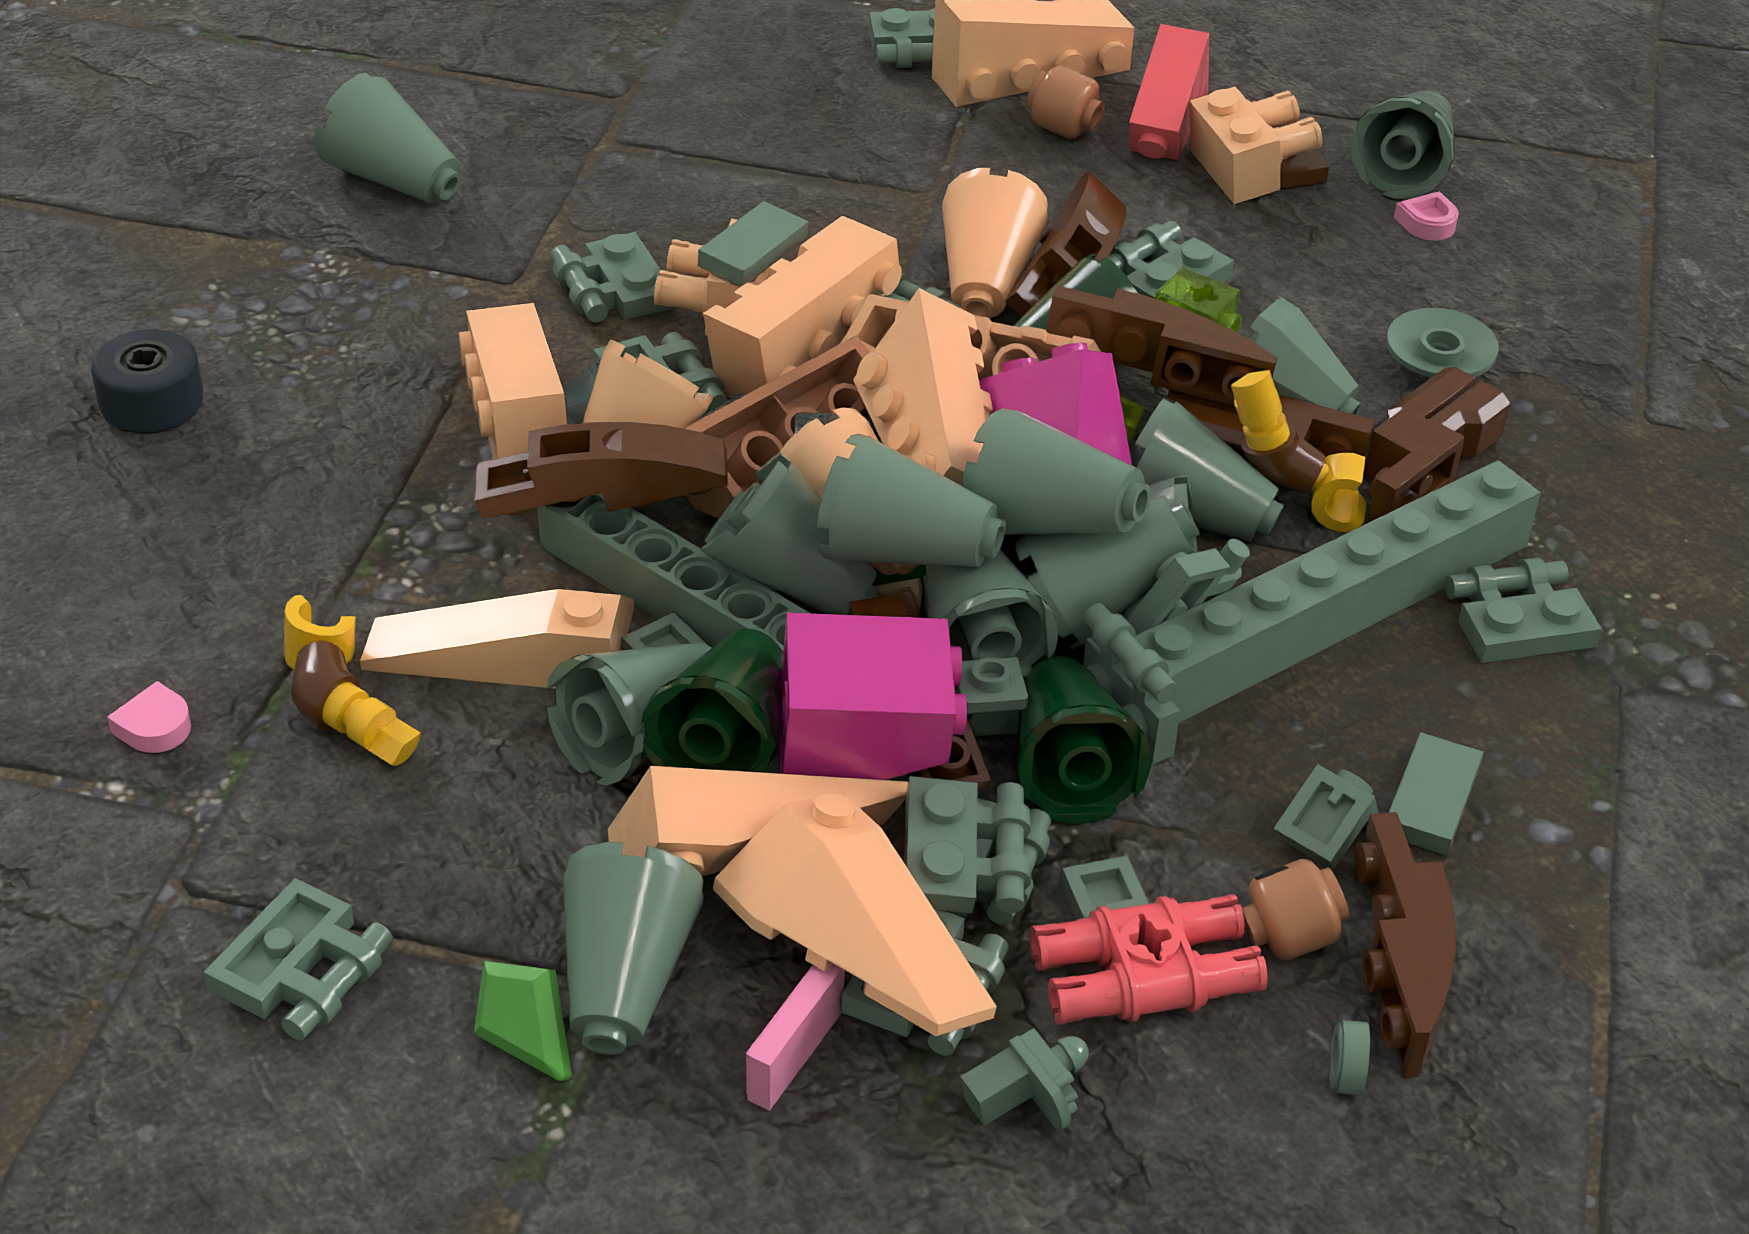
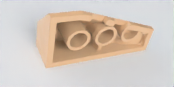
M555 589L378 617L374 620L360 660L361 670L547 688L548 679L559 663L577 655L622 650V637L627 635L634 611V599L615 594Z
M650 766L609 826L608 838L609 842L623 843L621 855L645 858L646 848L650 846L665 850L686 860L702 876L722 871L785 804L814 798L823 793L842 791L876 824L883 825L906 799L908 782Z
M842 791L823 793L814 798L783 805L715 877L713 890L751 929L770 940L782 933L808 948L805 960L819 969L826 971L834 964L865 982L864 994L932 1035L939 1036L994 1018L997 1006L882 828Z

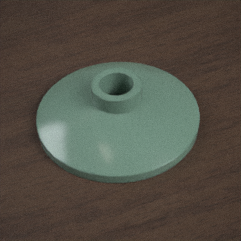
M1420 308L1403 313L1390 324L1386 337L1389 352L1401 365L1417 374L1430 378L1444 368L1457 367L1473 377H1477L1492 368L1499 352L1498 340L1487 325L1468 314L1445 308Z

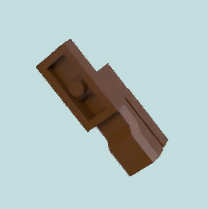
M1449 367L1441 370L1388 409L1386 421L1373 430L1364 476L1373 480L1369 488V497L1372 498L1367 523L1454 482L1460 457H1476L1501 438L1510 407V402L1504 393L1483 381L1474 386L1475 377L1457 367Z
M1169 389L1168 396L1166 395L1167 398L1181 404L1247 461L1241 444L1244 436L1243 424L1239 420L1234 405ZM1279 395L1282 413L1285 415L1286 421L1291 422L1296 427L1297 434L1302 439L1325 454V458L1337 453H1355L1364 456L1365 469L1375 420ZM1273 483V484H1274L1275 486H1277V487H1281V488H1284V489H1288V488H1285V487H1283V486H1280V485H1277V484Z

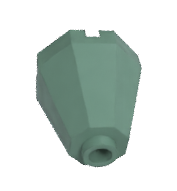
M1282 297L1277 299L1259 314L1250 326V329L1256 332L1250 340L1278 358L1272 378L1278 395L1357 415L1361 407V403L1355 399L1359 392V385L1302 311Z

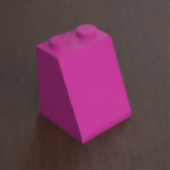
M1083 342L1070 343L1053 348L1051 350L1052 358L1040 362H1036L1035 358L1011 360L1001 364L1002 373L980 379V389L990 393L993 410L989 415L1002 408L1021 411L1132 465L1112 353L1088 350L1087 343Z
M787 613L778 712L779 774L886 780L949 763L953 735H964L967 701L965 694H955L954 687H959L961 683L962 650L961 647L950 646L948 619Z

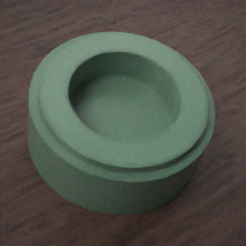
M1341 1019L1335 1025L1330 1058V1085L1335 1093L1362 1096L1364 1093L1370 1054L1368 1022Z

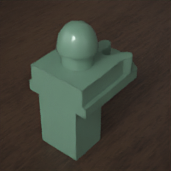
M1035 1028L1025 1034L1017 1035L1009 1040L1010 1047L960 1076L964 1099L984 1126L1032 1098L1057 1131H1061L1071 1125V1114L1078 1110L1074 1102L1078 1095L1069 1084L1074 1081L1070 1071L1075 1073L1085 1065L1089 1049L1085 1041L1076 1036H1066L1055 1041V1046L1049 1048Z

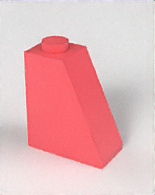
M1160 24L1129 121L1130 151L1139 152L1153 159L1164 157L1179 160L1190 136L1189 101L1206 96L1208 93L1209 33Z

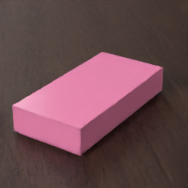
M833 964L826 971H823L812 965L746 1052V1094L748 1095V1101L770 1111L841 1015L842 993L844 992L845 981L844 969Z

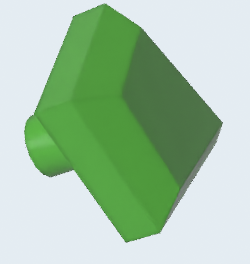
M484 961L474 1034L558 1081L570 1080L572 1073L556 970Z

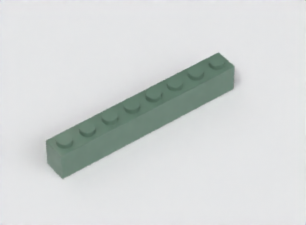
M1497 460L1136 635L1135 639L1145 650H1155L1169 665L1168 675L1179 686L1178 693L1172 699V702L1181 710L1180 723L1445 588V579L1448 575L1466 573L1467 568L1470 566L1492 565L1527 547L1541 492Z

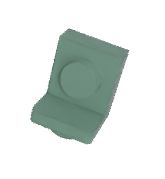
M1018 657L962 661L961 683L959 687H956L958 694L966 695L967 719L974 736L1018 733L1019 710L1027 708L1028 694Z
M1317 764L1273 828L1275 836L1282 842L1334 871L1363 826H1368L1370 814L1378 813L1376 799L1372 795L1373 789L1364 780L1349 771L1339 770L1336 775Z

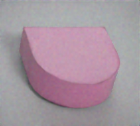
M1438 191L1396 203L1394 219L1415 237L1438 241L1447 239L1454 234L1459 212L1456 206Z
M158 681L107 716L110 732L134 749L146 753H159L173 749L184 742L191 731V720L186 701Z

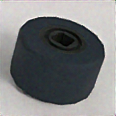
M161 329L130 331L117 335L104 343L93 356L91 373L99 409L106 421L121 430L148 433L177 427L193 417L202 405L203 384L197 352L188 339L175 332Z

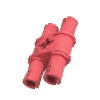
M1229 894L1210 898L1209 900L1177 903L1173 898L1169 899L1167 896H1160L1156 898L1155 903L1112 910L1103 905L1091 911L1089 918L1057 924L1031 926L1029 930L1030 950L1038 971L1094 961L1100 967L1104 966L1106 970L1094 974L1051 978L1049 980V1003L1052 1014L1055 1013L1054 1020L1056 1024L1062 1025L1081 1021L1082 1019L1117 1015L1120 1020H1126L1129 1023L1137 1021L1140 1015L1186 1008L1189 1012H1196L1207 1004L1208 999L1219 998L1220 996L1265 991L1268 983L1267 967L1264 956H1260L1261 950L1257 945L1229 952L1199 955L1197 951L1192 950L1190 947L1200 943L1243 938L1244 916L1241 904H1237V896Z

